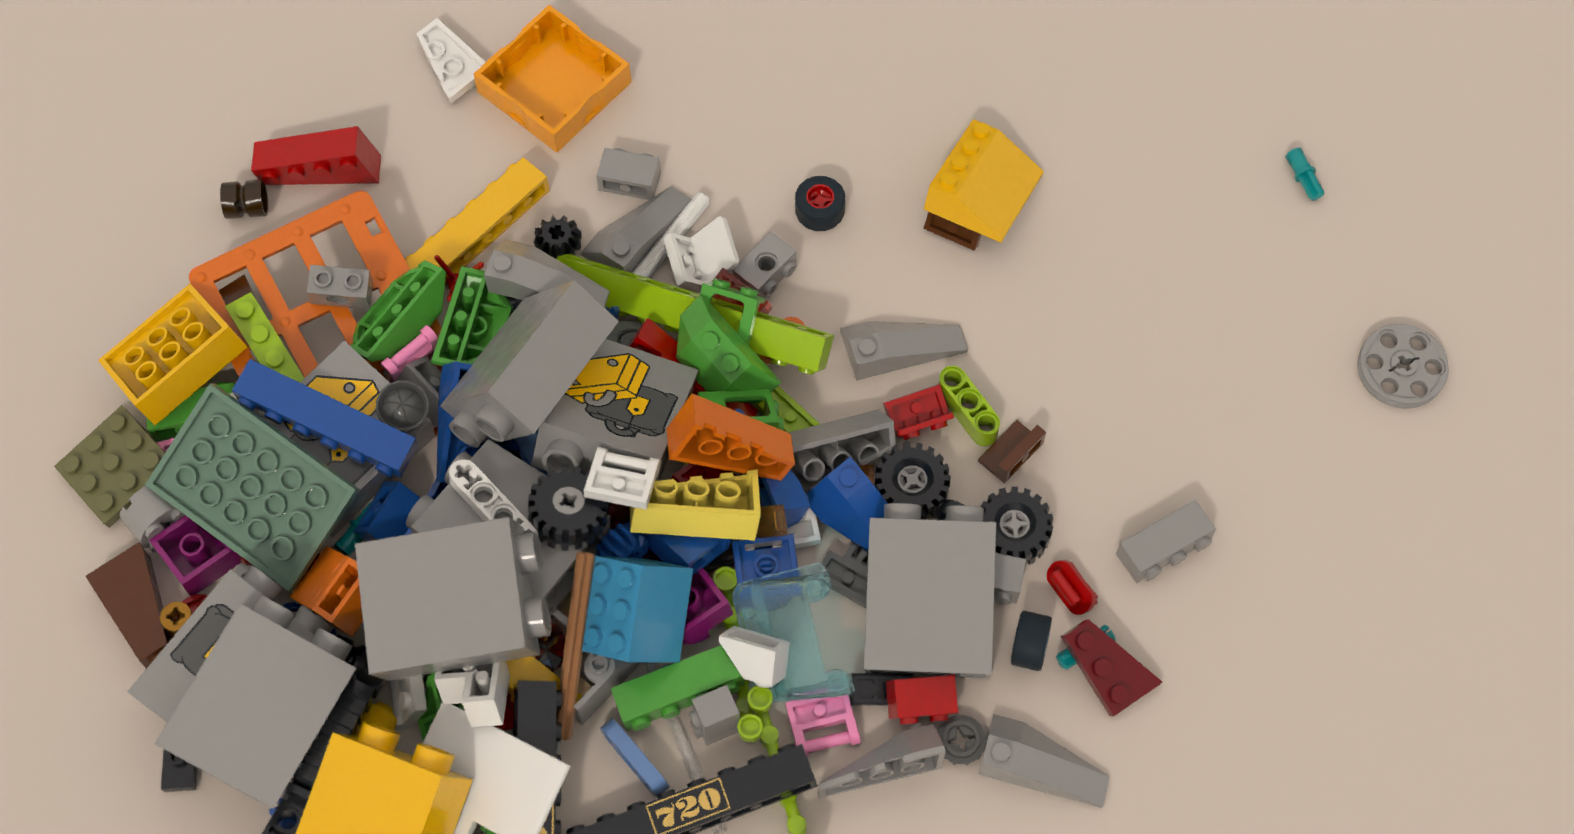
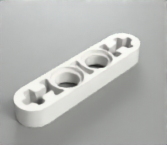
M463 459L454 462L450 466L449 480L451 486L483 521L494 520L497 514L505 512L510 514L512 520L524 528L525 534L536 532L538 535L535 527L473 462ZM461 472L464 475L469 473V481L463 476L458 478V473ZM480 491H486L492 495V499L485 503L478 502L474 497Z

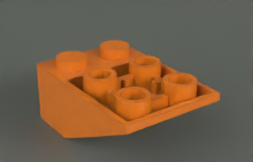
M326 546L290 597L347 635L353 637L363 623L357 562Z

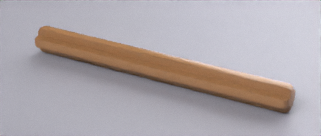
M587 551L577 552L559 685V690L562 691L561 709L556 710V722H561L562 725L561 740H570L573 731L574 706L577 700L583 654L582 647L595 555Z

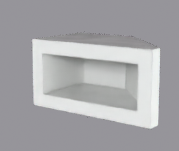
M736 626L719 635V643L743 679L753 681L759 687L769 688L786 677L790 642Z

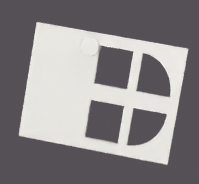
M443 702L422 743L454 754L455 758L450 771L473 780L454 834H473L477 824L496 834H539L571 765L496 726L471 727L465 710L454 704L444 705Z

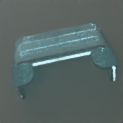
M821 563L744 581L738 584L733 591V603L740 628L790 642L786 677L773 687H769L773 695V702L831 698L855 693L853 680L846 671L841 669L824 671L809 603L825 598L831 588L828 570ZM752 681L753 687L757 686L755 682Z

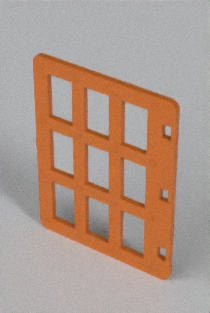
M356 191L207 261L190 271V284L247 346L243 352L231 361L238 377H240L249 359L254 360L250 352V347L226 310V304L215 285L216 282L241 270L248 269L273 317L269 322L279 337L283 336L305 378L318 364L299 327L331 312L346 343L351 345L357 323L348 307L311 304L309 301L289 310L263 260L295 245L308 271L310 270V265L326 266L311 237L343 223L367 270L371 272L373 279L372 292L378 289L382 295L395 279L410 270L376 205L367 192ZM375 219L382 233L372 236L366 224ZM436 318L430 328L439 338L442 327ZM366 360L386 379L383 374L385 370L380 364L383 360L373 362ZM435 365L442 372V366ZM438 426L433 428L435 437L438 433Z

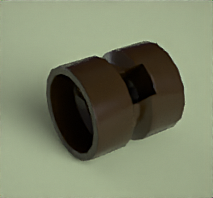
M249 180L244 185H241L238 181L222 182L220 200L225 219L243 218L246 213L249 217L267 216L268 195L264 180Z

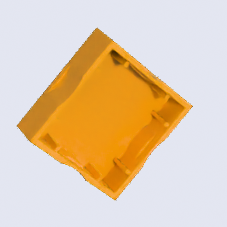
M551 5L545 7L521 30L511 43L497 51L473 73L477 92L556 153L632 82L630 64L601 42L587 36L574 22Z

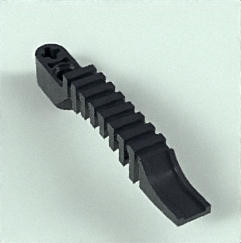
M367 654L351 676L350 682L345 686L341 697L335 703L333 711L331 710L325 725L323 724L318 732V737L311 744L310 751L302 759L301 766L295 771L293 781L289 782L285 788V794L262 834H296L332 733L354 735L356 724L360 725L364 719V712L368 714L371 709L372 698L376 699L386 680L369 674ZM285 818H291L297 823L291 829H283L279 826V822Z

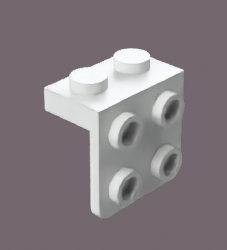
M717 217L691 238L671 232L663 238L677 287L701 292L703 283L713 282L714 278L721 279L739 264L729 225L724 217Z

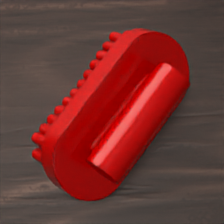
M1060 560L1050 565L1047 571V581L1069 611L1075 615L1091 611L1098 603L1096 600L1098 595L1086 583L1078 569L1073 565V562Z

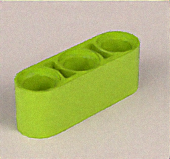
M945 367L941 370L938 384L941 386L947 407L977 445H992L998 437L1000 427L998 415L960 367ZM954 381L958 385L949 386L945 382ZM970 403L975 408L967 409L962 404ZM982 425L989 426L992 430L983 431L979 427Z

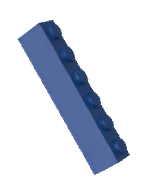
M249 359L232 389L238 402L252 411L256 408L265 412L264 416L276 424L281 425L282 421L292 425V430L303 437L308 438L311 434L321 439L319 443L330 450L336 451L337 448L348 452L347 456L355 462L364 464L367 461L376 466L375 470L387 477H392L394 474L401 478L418 447L416 438Z

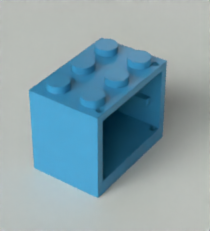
M595 556L582 651L629 663L680 662L693 568L646 558Z

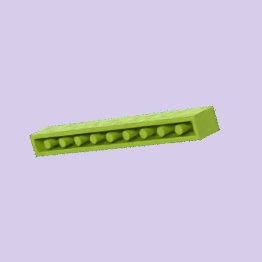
M572 254L557 256L558 261L609 290L610 294L605 307L618 306L620 308V316L631 314L637 316V320L642 323L648 318L653 322L663 324L664 329L667 331L679 333L680 315L700 296L699 293ZM712 297L711 304L738 333L744 307ZM757 312L749 347L759 358L763 355L771 358V362L776 365L788 366V364L798 366V371L814 375L815 372L826 369L834 334Z

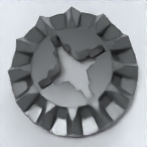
M965 715L952 716L948 718L949 720L943 721L937 732L946 750L944 759L952 762L953 765H969L971 762L979 760L986 746V734L980 723ZM957 729L963 738L970 739L965 744L964 752L960 749L959 744L951 743V741L956 740Z

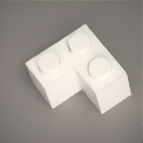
M506 661L435 672L434 680L443 704L462 703L471 727L503 725L510 681V673Z

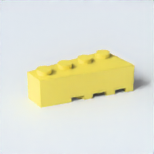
M758 469L748 470L746 475L734 476L730 472L720 474L719 478L703 480L702 476L690 477V480L687 482L677 483L674 479L655 481L647 510L630 507V532L755 541L761 517Z

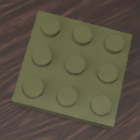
M121 405L54 467L102 523L110 528L120 519L121 509L124 507L127 511L132 504L129 498L145 486L165 451L131 413Z

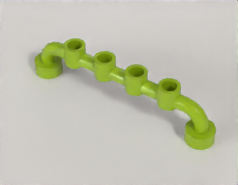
M721 567L714 573L713 582L729 601L734 613L722 621L724 628L728 630L733 626L739 627L741 623L740 612L736 609L733 594L737 589V579L734 569ZM743 679L745 685L740 686L739 691H737L738 699L736 701L741 717L737 725L738 735L745 742H755L763 734V723L748 706L747 696L750 691V681Z
M755 686L748 693V706L763 723V734L760 737V743L767 749L768 755L772 756L777 754L779 749V732L772 725L768 711L773 704V695L769 688ZM797 795L779 801V804L785 808L787 814L788 834H806V820L799 813L796 803Z

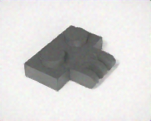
M854 542L843 557L829 550L814 573V579L866 609L868 564L864 561L868 556V550L863 548L858 557H855L854 554L857 552L859 545Z

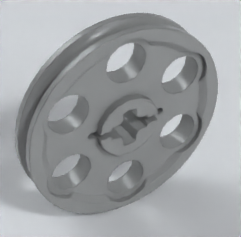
M1394 324L1378 329L1366 340L1358 356V373L1364 387L1377 400L1396 408H1416L1429 403L1439 394L1448 378V359L1440 343L1426 331L1411 325ZM1385 336L1392 338L1395 342V347L1387 348L1383 346L1380 338ZM1410 340H1420L1423 342L1425 349L1421 351L1414 350L1410 345ZM1376 358L1381 363V368L1371 369L1368 367L1366 359ZM1399 362L1402 365L1410 364L1407 370L1404 367L1396 368ZM1434 363L1438 366L1440 373L1437 375L1428 373L1425 369V364ZM1390 382L1394 384L1396 392L1393 394L1386 393L1381 388V383ZM1411 385H1421L1425 389L1426 395H1414L1411 391Z

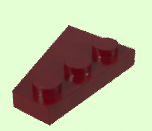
M1089 619L1082 621L1060 636L1109 716H1115L1163 683Z

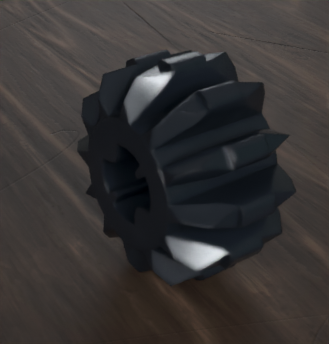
M552 214L550 222L542 219L541 227L535 228L534 234L536 238H534V246L555 259L561 255H575V251L581 250L582 233L577 229V223L574 220L568 222L565 215L560 220H556V217Z

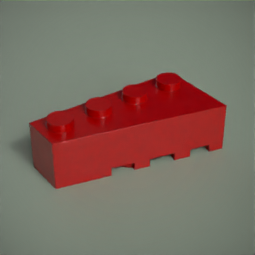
M358 126L254 142L251 172L259 180H264L265 185L379 183L381 154Z

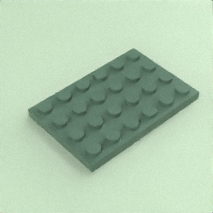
M216 384L208 385L145 486L289 592L295 590L360 490L251 409L239 403L237 399Z

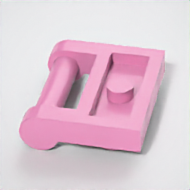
M428 325L424 326L420 330L421 334L391 359L387 357L380 363L386 371L390 383L398 379L406 364L424 356H427L430 361L432 360L438 337Z
M846 688L785 703L795 745L802 744L807 757H809L808 753L848 743L851 746L861 743ZM842 723L846 725L847 731L805 741L803 733Z

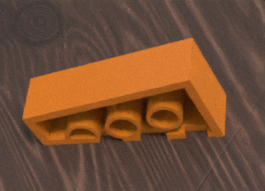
M693 393L666 428L670 460L746 474L748 470L758 469V477L782 481L795 465L790 433Z

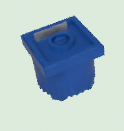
M793 534L755 538V541H732L740 603L745 602L753 610L770 612L771 610L775 611L788 605L793 596L801 595Z

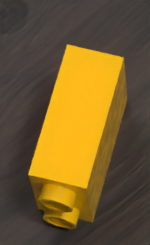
M363 722L358 736L332 733L296 834H454L473 780L450 771L455 758L454 754L430 745L417 743L412 756L396 749L401 736L400 733L374 723Z

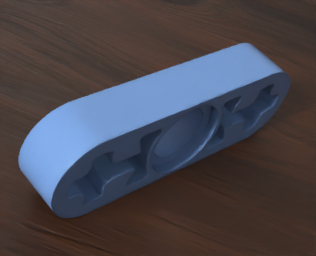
M613 718L600 728L606 740L654 797L657 798V795L669 789V785L663 776Z

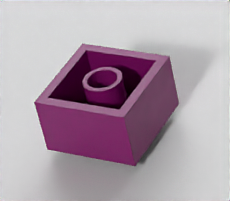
M186 515L149 540L190 597L201 592L225 575L230 569L235 568L236 564L242 563L239 561L240 556Z

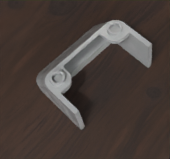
M571 592L552 614V617L566 629ZM590 653L584 661L583 669L586 677L594 685L574 706L578 722L583 725L612 695L611 688L622 684L638 667L639 662L629 663Z

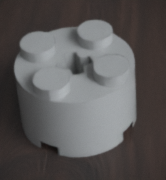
M144 486L129 498L132 504L127 511L124 507L121 509L120 519L144 548L157 552L149 540L185 515L147 486Z

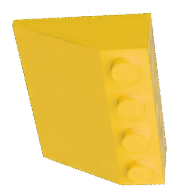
M973 119L930 183L924 210L1002 243L1043 176L1044 171L999 129Z
M188 284L98 361L130 401L156 425L235 359L247 346L191 284Z

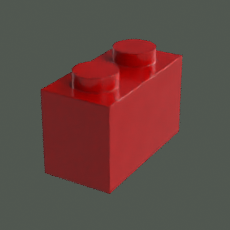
M955 675L886 681L889 719L899 718L900 725L919 723V716H929L930 722L949 720L948 714L958 713Z

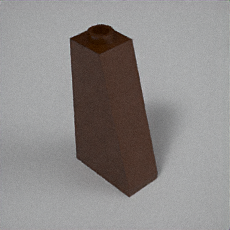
M138 542L85 577L138 660L147 669L169 643L171 635L160 621L163 604L151 557Z

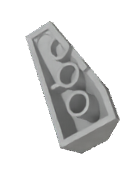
M669 187L599 231L582 250L581 255L588 260L632 273L692 199L673 187Z
M505 240L493 249L484 273L488 292L520 300L573 280L578 282L604 308L610 294L606 288L535 246L511 240Z
M866 321L840 328L856 381L968 352L959 325Z
M993 714L978 775L1103 808L1110 776L1025 722Z
M916 723L908 726L906 731L899 733L818 784L819 798L942 769L946 750L934 724L925 726L924 723Z

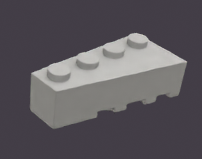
M878 409L789 432L792 438L795 465L791 468V471L798 478L806 493L811 491L821 480L849 457L857 465L861 464L863 466L884 455L886 452H890L892 447L896 446L894 421Z

